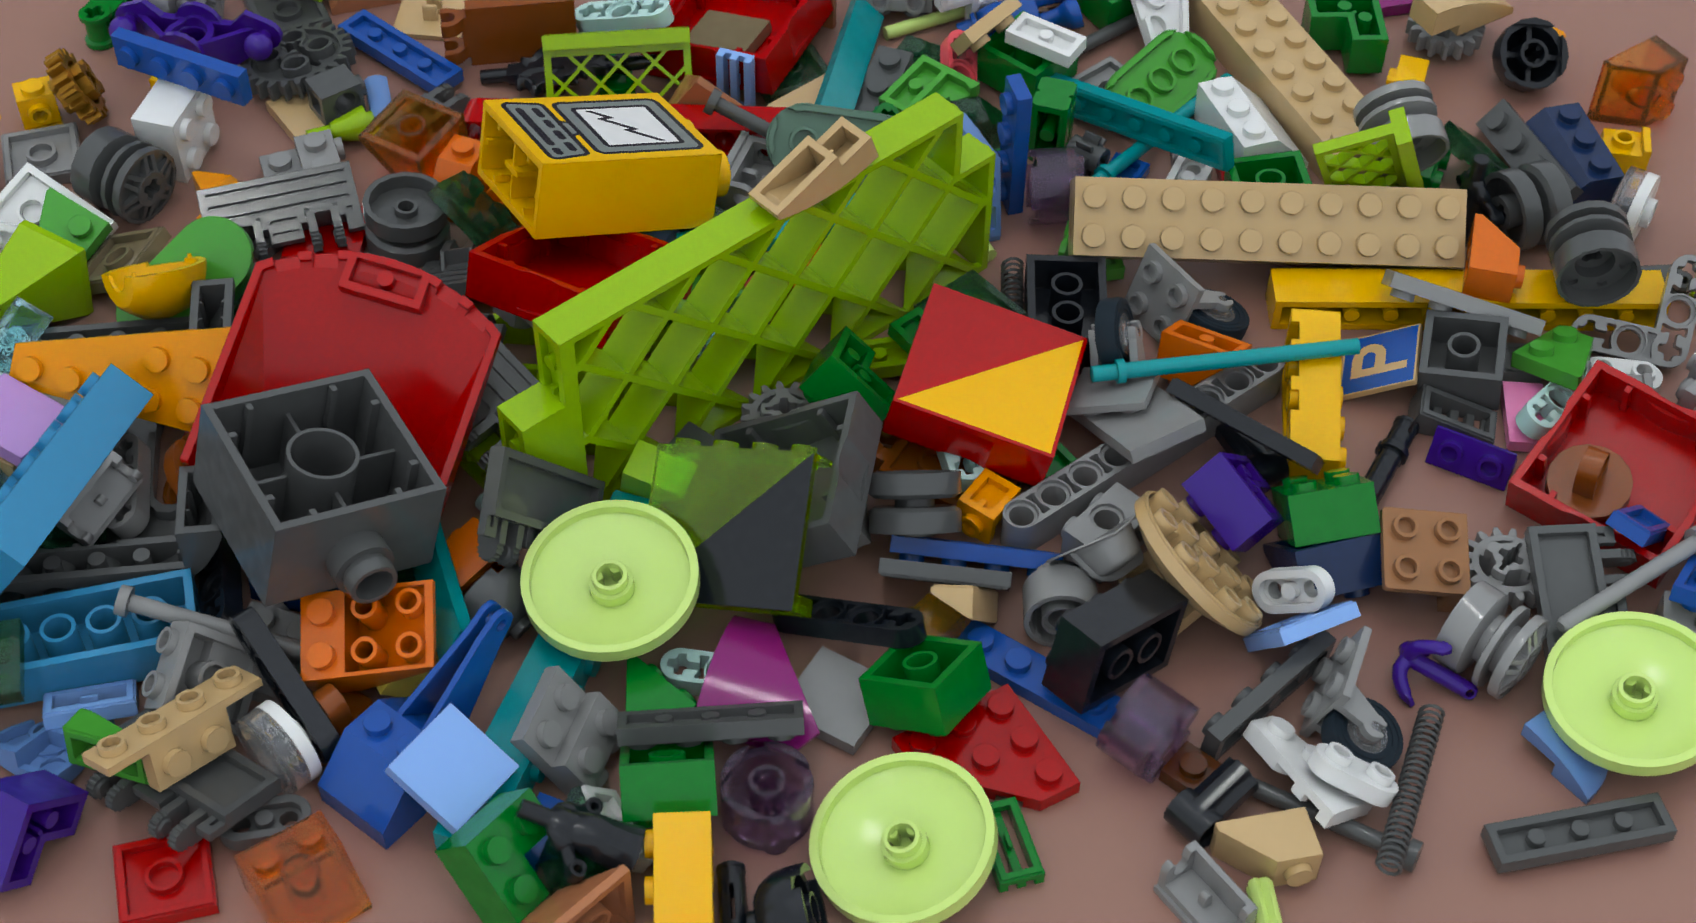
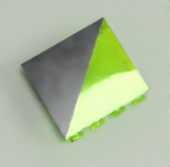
M676 438L675 444L658 443L649 505L663 511L676 520L689 535L695 547L700 570V590L694 608L811 618L813 600L800 596L798 593L815 471L818 470V467L832 468L833 462L817 454L818 448L809 445L793 444L791 451L778 450V446L765 442H753L752 449L739 448V443L727 440H714L713 446H701L700 441L690 438Z

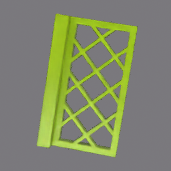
M689 26L547 34L541 36L547 97H558L564 89L570 95L578 96L568 85L581 70L598 84L589 95H595L601 87L608 94H615L604 83L617 68L634 81L625 94H630L637 85L646 93H653L641 81L654 66L671 79L659 93L661 96L674 83L679 86L681 82L677 79L683 72H685V75H692ZM683 50L684 65L675 76L658 63L667 51ZM661 51L655 59L647 52ZM640 52L652 62L638 79L621 65L630 53ZM625 53L619 61L610 55ZM603 54L615 65L600 81L585 65L594 55ZM588 55L582 63L573 57ZM552 57H568L578 66L565 83L552 73ZM553 80L561 86L555 94Z
M1404 106L1388 111L1391 123L1312 144L1324 184L1424 188ZM1356 154L1362 155L1359 158L1354 157ZM1378 157L1383 158L1381 161L1376 160ZM1339 168H1346L1343 171H1336ZM1361 171H1367L1365 174H1358ZM1382 174H1388L1386 177H1380Z

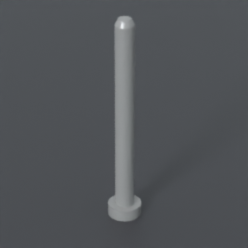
M1696 525L1685 531L1683 541L1560 616L1556 623L1558 630L1567 632L1578 623L1598 615L1696 554Z
M125 584L120 587L113 609L114 615L126 618L128 613L132 612L172 623V621H192L237 638L229 620L135 595V587ZM272 633L286 655L300 659V640Z

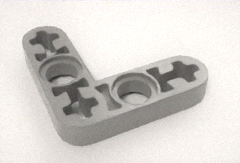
M1683 255L1670 265L1654 328L1595 314L1579 316L1571 326L1576 329L1583 328L1587 322L1593 323V330L1600 333L1607 332V325L1614 327L1609 337V349L1602 347L1605 339L1594 337L1592 353L1613 358L1646 361L1661 369H1672L1679 366L1688 355L1696 324V278H1692L1689 281L1686 292H1695L1694 298L1684 293L1671 294V288L1679 290L1682 285L1683 276L1677 274V269H1682L1687 263L1693 265L1692 271L1696 273V256ZM1681 301L1688 306L1689 317L1685 322L1675 323L1668 318L1667 307L1671 302ZM1662 325L1670 330H1685L1684 337L1679 334L1675 336L1673 348L1679 350V355L1672 356L1669 361L1663 360L1664 353L1657 351L1658 346H1663L1667 343L1670 332H1661ZM1625 330L1635 332L1640 340L1638 349L1631 353L1621 351L1617 345L1619 333Z

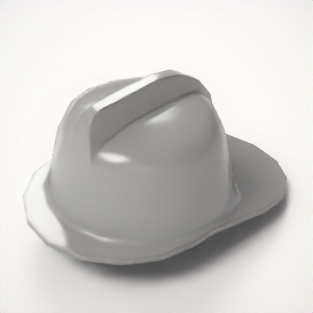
M1136 514L1117 524L1094 541L1045 562L1049 563L1068 555L1092 579L1100 582H1112L1122 578L1142 564L1144 560L1140 543L1131 524L1136 519Z

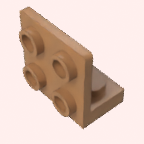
M1383 507L1380 511L1383 590L1437 596V611L1451 613L1460 599L1471 588L1467 514Z

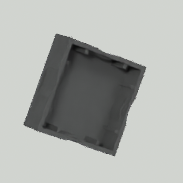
M858 390L806 404L788 413L763 416L716 429L714 433L715 438L747 457L756 467L699 531L690 525L688 535L694 547H698L814 453L798 569L855 556L883 422Z

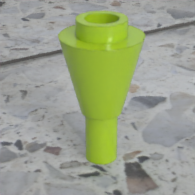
M360 105L329 122V125L306 130V134L330 129L333 138L341 137L342 141H372V131L376 127V122L372 111L365 112L364 107Z

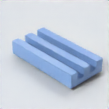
M720 47L715 55L717 88L729 95V59L730 96L743 106H756L755 55ZM739 61L743 62L744 102L740 101L741 77Z
M136 679L43 694L42 718L45 731L62 728L81 708L90 710L107 720L139 714V693Z

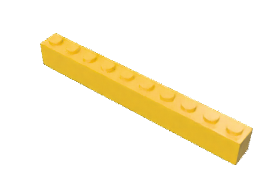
M1270 268L1265 294L1270 329H1287L1291 309L1294 308L1341 312V330H1393L1421 323L1424 330L1427 309H1434L1427 307L1430 300L1415 295L1414 301L1409 302L1391 296L1392 287L1381 283L1386 269ZM1390 269L1462 293L1464 269ZM1525 269L1521 289L1514 288L1510 303L1487 299L1482 300L1545 320L1546 323L1543 331H1550L1559 325L1571 326L1579 316L1585 314H1595L1654 328L1665 282L1661 270H1642L1638 285L1625 297L1614 303L1598 307H1581L1567 302L1558 294L1552 270ZM1671 303L1667 307V313L1669 311ZM1456 308L1452 309V312L1467 313ZM1587 322L1583 328H1577V330L1594 331L1593 323ZM1607 325V331L1614 330L1613 326Z

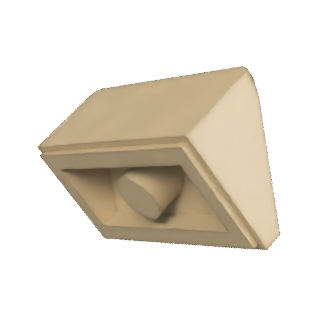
M933 584L931 586V594L968 619L988 623L997 622L998 592H996V589L973 585Z

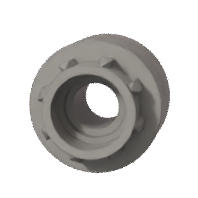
M1054 560L1039 566L1025 580L1022 588L1024 629L1028 636L1041 645L1052 647L1056 635L1055 625L1058 618L1066 610L1075 609L1098 594L1096 581L1071 561Z

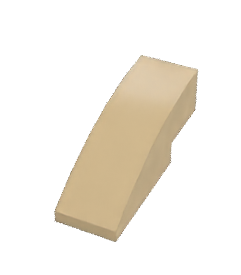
M1413 0L1409 17L1431 36L1449 29L1459 36L1512 14L1514 7L1505 0Z
M841 116L817 141L808 135L748 195L750 199L775 218L782 220L821 202L841 189L867 168L879 155L872 137Z

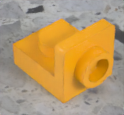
M985 468L958 499L957 507L962 509V532L969 537L977 538L983 543L989 544L994 538L996 525L1002 519L1004 506L1020 495L1021 488Z

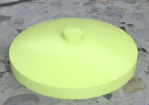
M603 500L571 509L553 520L539 533L530 545L524 558L520 575V588L530 622L541 637L550 645L570 656L584 660L601 662L620 661L634 658L656 649L671 639L682 628L690 617L698 599L700 570L697 553L689 535L671 516L655 507L640 502Z
M1621 611L1605 613L1586 619L1569 629L1559 638L1547 657L1542 677L1541 696L1543 707L1551 726L1568 747L1599 767L1632 776L1666 775L1696 764L1695 632L1662 616L1644 612Z
M902 752L881 756L858 766L845 775L829 791L820 804L814 817L809 837L810 863L821 890L828 901L841 914L855 923H939L951 917L966 906L985 884L994 865L998 847L996 818L990 801L979 782L968 771L951 760L921 752Z

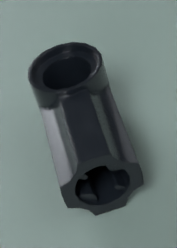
M1222 423L1216 427L1215 437L1226 453L1247 456L1269 486L1282 482L1283 478L1289 477V466L1286 458Z
M1229 757L1195 789L1187 788L1181 791L1167 806L1163 818L1190 843L1196 840L1204 849L1211 843L1215 822L1225 821L1259 789L1258 781L1238 759L1234 760Z

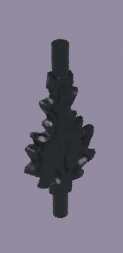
M542 47L532 57H522L520 63L508 64L507 68L481 70V83L508 82L509 85H515L518 91L528 89L534 97L538 98L546 92ZM619 53L612 57L619 61L625 53ZM602 54L594 55L585 67L594 75L604 78L615 64ZM649 54L654 59L657 57V54ZM588 55L573 57L582 63ZM644 55L628 56L621 65L630 72L633 70H644L652 62ZM568 57L551 58L552 73L564 83L578 68ZM617 68V70L613 73L619 75H626L619 68ZM581 70L569 85H578L579 78L587 80L589 76ZM553 80L554 93H556L561 86ZM564 89L560 95H564L566 90Z

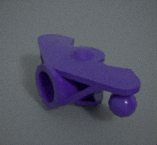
M148 0L124 2L119 5L115 12V19L109 24V35L118 27L234 65H238L248 58L256 61L266 60L271 56L273 48L279 46L283 39L281 28L275 22L245 10L235 20H225L213 8L196 1L185 2L180 5L176 14L163 12Z

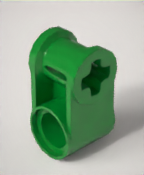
M90 0L79 10V20L85 24L87 32L85 42L90 49L106 50L113 47L109 35V24L115 19V12L119 5L133 0Z

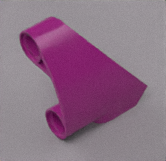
M734 615L714 652L696 707L803 700L805 735H795L793 739L788 741H772L768 737L749 738L748 741L744 742L746 745L767 751L776 752L779 751V748L799 751L820 735V731L793 670L775 624Z

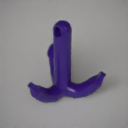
M1416 640L1406 641L1399 646V657L1392 667V680L1399 698L1410 708L1415 703L1411 696V689L1407 678L1409 668L1467 700L1474 699L1477 696V686L1472 684L1471 681L1428 658L1431 654H1438L1440 656L1451 654L1452 646L1447 642Z

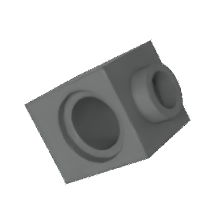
M344 63L304 79L310 108L324 125H329V122L360 105L364 107L366 112L364 96L367 95L365 83L360 75H354Z

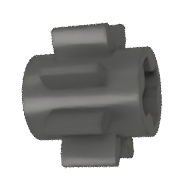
M1088 130L1085 131L1083 137L1077 134L1074 135L1068 142L1064 152V159L1071 162L1067 169L1079 176L1090 177L1091 172L1094 173L1098 166L1108 164L1110 150L1104 147L1107 139Z

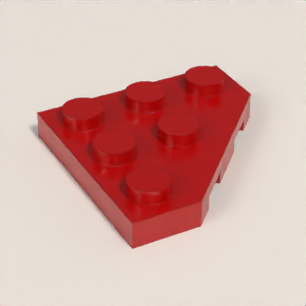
M1009 684L988 692L947 736H930L927 733L906 730L892 737L891 748L895 753H929L941 756L960 765L979 782L988 799L995 800L996 795L1005 798L1015 796L1017 801L1023 802L1022 807L1042 811L1079 793L1081 782Z

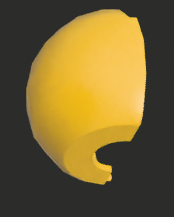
M187 253L184 261L155 265L143 262L101 274L109 297L119 309L144 320L165 319L190 308L192 282L206 280L207 258L192 256L191 253Z

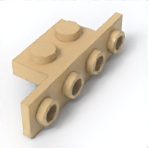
M235 665L216 671L213 677L196 687L180 692L175 699L162 707L141 715L136 722L99 740L97 745L82 753L84 764L111 777L139 759H142L149 786L162 792L236 746L226 707L263 686L262 679Z

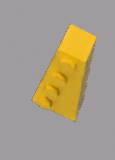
M1291 309L1284 346L1341 340V312ZM1341 356L1285 362L1281 379L1282 435L1317 453L1325 462L1317 476L1287 459L1289 477L1307 475L1308 480H1317L1324 478V471L1346 467L1347 449L1346 447H1340V441H1343L1345 432V417L1341 416L1343 405Z
M711 811L653 813V829H645L644 857L645 859L653 858V876H644L645 905H654V923H715L713 899L714 843Z

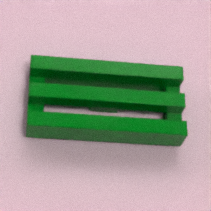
M1016 797L990 802L996 818L998 839L1011 871L1006 873L997 849L991 872L999 893L1008 891L1010 885L1016 884L1018 889L1026 887L1027 881L1034 880L1035 884L1044 882L1045 872ZM1007 810L1029 868H1021L1002 818V811Z

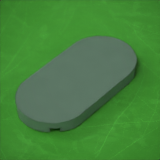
M811 103L794 104L780 111L770 123L766 134L767 154L774 167H776L808 135L817 141L841 116L866 132L891 118L892 115ZM867 175L864 177V179H863L862 182L860 183L859 187L861 186V184L863 183V181L865 180V178L867 177Z

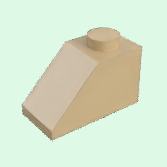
M1306 807L1215 822L1210 843L1212 856L1253 878L1269 877L1273 881L1274 887L1286 884L1296 887L1316 879L1323 858V851Z

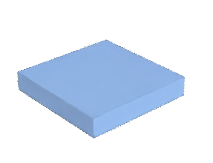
M1350 600L1330 604L1318 611L1300 613L1256 630L1249 636H1245L1243 640L1248 652L1282 647L1360 617L1361 614L1356 601Z
M450 703L393 760L384 772L453 835L475 815L518 769L519 765Z

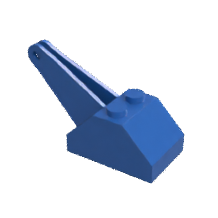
M494 600L485 602L465 630L409 697L378 699L344 729L318 783L321 799L386 850L419 821L427 811L384 771L450 703L468 719L470 718L501 643L511 626L513 614L506 608H501V605Z

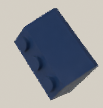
M1579 102L1543 108L1526 122L1584 191L1573 201V204L1587 200H1600L1616 205L1626 176Z
M1380 533L1296 548L1284 540L1263 544L1264 553L1272 568L1315 565L1325 569L1333 579L1335 596L1343 594L1344 598L1363 597L1370 594L1369 588L1382 585Z

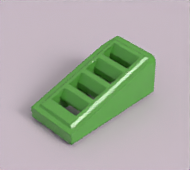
M79 709L62 727L69 763L93 769L84 764L82 753L97 745L98 741L102 738L116 734L122 728L90 710ZM142 759L114 774V776L149 785Z

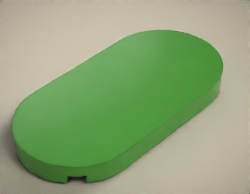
M1177 29L1167 30L1160 33L1110 77L1103 89L1174 113L1197 95L1198 83L1215 79L1217 72L1214 64L1216 61L1215 54L1210 45L1197 34L1186 30L1184 33L1175 32Z
M219 216L202 217L188 224L149 265L184 261L187 253H191L192 256L207 258L206 280L234 278L236 293L252 274L254 266L253 242L241 226L227 218ZM116 307L117 322L144 320ZM190 308L172 317L190 316Z

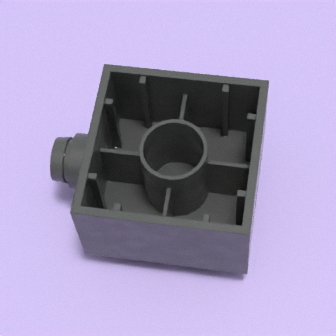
M369 368L201 405L193 483L265 607L297 600L304 596L334 588L348 593L358 603L375 602L386 596L395 587L398 580L397 571L432 562L447 488Z

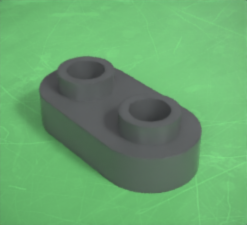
M296 794L277 795L219 837L224 846L234 851L291 844L304 839L311 832L314 818L310 804L304 797ZM296 821L292 825L284 826L287 822ZM249 828L247 832L237 833L240 829Z

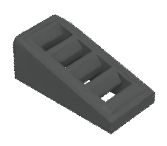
M1423 384L1409 403L1408 416L1413 418L1414 421L1408 430H1411L1413 424L1417 422L1420 427L1418 433L1434 436L1437 426L1440 425L1493 445L1495 443L1498 412ZM1458 417L1463 418V422L1458 421ZM1474 420L1480 421L1479 429L1473 427Z

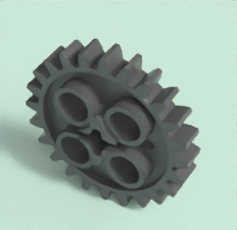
M307 22L302 28L297 29L295 25H291L288 31H282V41L279 46L273 48L271 56L266 60L256 61L248 58L240 63V67L247 69L252 95L258 94L261 100L270 96L273 102L284 96L285 100L289 101L293 95H299L301 99L305 98L307 90L304 79L343 63L352 71L350 65L356 64L355 56H357L350 33H345L343 27L336 29L334 24H330L324 28L322 22L317 23L314 27H310Z

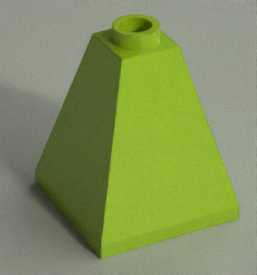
M27 220L19 223L0 254V330L8 331L83 317L94 312L85 248Z

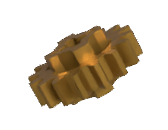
M59 48L45 57L46 60L43 62L48 68L46 73L52 78L48 81V86L69 114L76 112L81 121L85 120L87 125H94L108 116L107 112H109V109L104 104L106 100L101 95L105 92L104 86L97 79L86 61L81 59L77 62L72 53L69 54L65 48Z

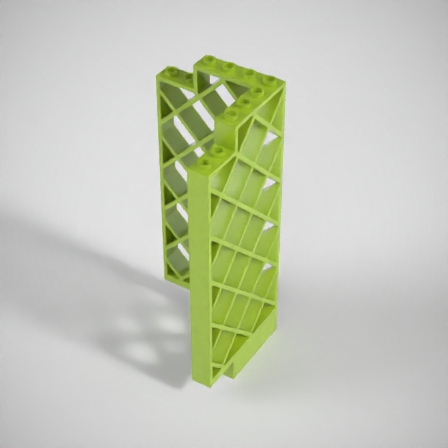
M935 92L866 131L865 133L872 137L879 157L841 189L800 213L778 220L750 199V197L728 210L716 208L715 204L714 218L696 228L679 229L680 232L691 231L677 239L675 238L672 242L532 320L533 328H513L494 313L496 323L505 324L508 328L503 341L504 345L506 343L535 345L537 364H522L539 382L497 406L501 439L493 433L479 446L472 449V451L464 450L460 466L484 489L487 471L483 470L477 463L483 453L500 440L502 446L587 476L586 454L595 455L593 478L605 482L603 500H610L615 490L620 491L622 472L639 439L663 449L666 447L646 436L664 406H677L674 437L688 421L714 436L716 429L730 426L739 421L742 416V404H749V399L727 388L745 359L756 360L753 393L761 395L762 385H766L771 390L776 389L777 381H781L784 388H790L794 382H798V384L802 382L813 358L821 351L807 343L805 339L822 314H832L830 341L845 326L851 329L861 340H869L887 330L889 324L918 306L923 308L926 305L934 283L954 289L985 270L988 266L996 153L970 133L962 136L964 113L955 104L950 103ZM867 175V177L865 178V180L863 181V183H862L861 186L859 187L860 183L862 182V180L864 179V177ZM855 193L854 197L852 198V200L850 201V203L848 204V206L845 207V206L847 205V203L849 202V200L851 199V197L853 196V194ZM788 221V223L780 233L779 237L777 238L769 252L766 253V250L768 249L769 245L771 244V242L783 226L784 222ZM820 244H822L817 253L815 254V256L813 257V259L811 260V262L809 263L810 259L812 258ZM956 250V251H957L958 253H960L963 257H965L968 261H966L965 259L961 258L960 256L954 254L953 251ZM897 270L906 271L902 308L880 296ZM753 271H756L750 279V281L748 282L747 286L744 287V284L747 281V279L751 277V273ZM697 275H701L702 277L698 281L697 285L695 286L687 300H684V295L694 282ZM742 289L743 292L733 305L730 312H726L732 304V302L734 301V299L736 298V296L738 295L739 291ZM623 316L602 349L597 347L612 322ZM713 332H715V335L713 336V338H712L711 341H710V340H709V337L711 336V334H712ZM647 353H652L647 361L643 360Z

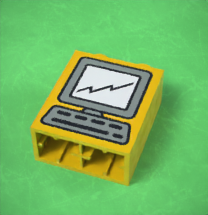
M658 92L484 100L478 174L535 240L696 228L714 218L716 197L725 196L729 190L731 171L726 154L708 141L689 119H685Z

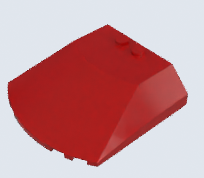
M338 250V253L314 254L313 251H299L298 256L277 260L271 257L256 262L201 405L369 368L447 488L441 513L442 516L502 335L495 325L466 296H461L458 292L443 284V281L436 276L395 259L347 250ZM201 405L180 457V461L184 466L195 465Z

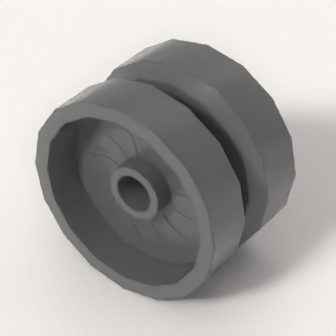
M1546 159L1521 164L1518 168H1506L1491 172L1484 179L1488 192L1491 195L1490 202L1504 215V225L1498 228L1520 247V251L1534 248L1536 244H1546L1544 233L1548 222L1556 213L1573 204L1571 191L1564 175L1554 163Z
M399 172L388 174L375 180L365 190L362 206L365 219V240L370 254L395 259L414 267H423L428 261L440 259V250L444 243H446L445 241L451 240L450 223L448 220L449 198L445 187L436 179L422 173Z
M895 470L873 472L869 495L875 499L895 500V505L875 506L868 511L869 533L905 537L935 536V534L961 532L962 509L952 504H935V499L952 498L962 493L961 471Z

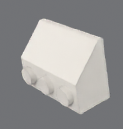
M1219 77L1214 80L1198 83L1194 119L1195 121L1233 133L1234 158L1299 150L1262 99L1234 77ZM1301 153L1305 166L1308 168V161Z

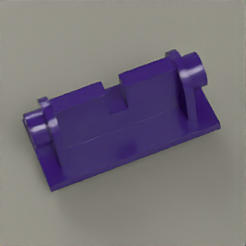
M1438 425L1425 462L1505 491L1509 477L1517 463L1518 454Z

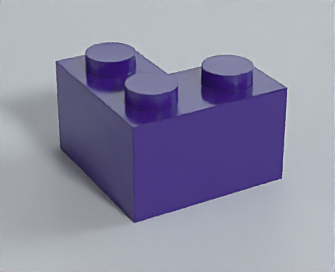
M1219 452L1181 484L1189 494L1186 497L1189 506L1199 516L1203 517L1205 515L1214 526V529L1211 531L1213 537L1225 550L1231 549L1233 552H1247L1285 521L1265 495L1271 487L1247 456Z
M47 770L0 778V893L31 885L46 841L75 835L89 793L88 791Z

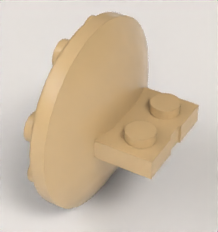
M1161 488L1159 491H1147L1135 501L1134 509L1142 538L1148 550L1143 553L1144 560L1142 564L1118 579L1119 583L1126 578H1133L1150 569L1188 598L1189 601L1177 635L1202 615L1241 636H1249L1261 627L1263 615L1252 595L1253 579L1246 574L1242 575L1236 566L1241 562L1238 554L1231 549L1225 550L1198 522L1200 519L1199 515L1189 506L1186 500L1183 499L1177 503L1175 498L1164 488Z

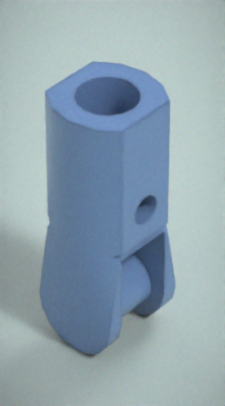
M372 75L366 78L364 83L367 89L366 96L369 111H372L376 126L390 118L394 111L387 77Z

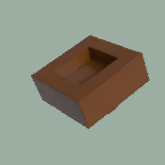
M1186 741L1162 767L1159 780L1178 793L1187 788L1195 789L1222 763Z

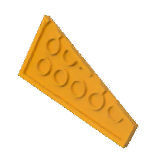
M231 326L15 343L9 376L38 392L70 400L75 393L80 395L77 392L92 372L101 376L112 363L154 394L137 418L190 432Z

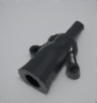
M1476 154L1473 158L1471 169L1456 176L1459 189H1467L1465 247H1467L1475 213L1483 214L1496 227L1504 225V215L1490 202L1491 195L1484 180L1489 164V157L1485 154Z
M596 797L589 798L583 804H576L571 801L559 802L551 809L523 798L516 813L518 818L545 827L551 846L556 852H560L565 870L564 878L573 885L578 884L587 871L586 863L581 859H577L575 852L609 870L624 864L632 873L639 858L645 836L644 826L628 824L602 815L603 803Z

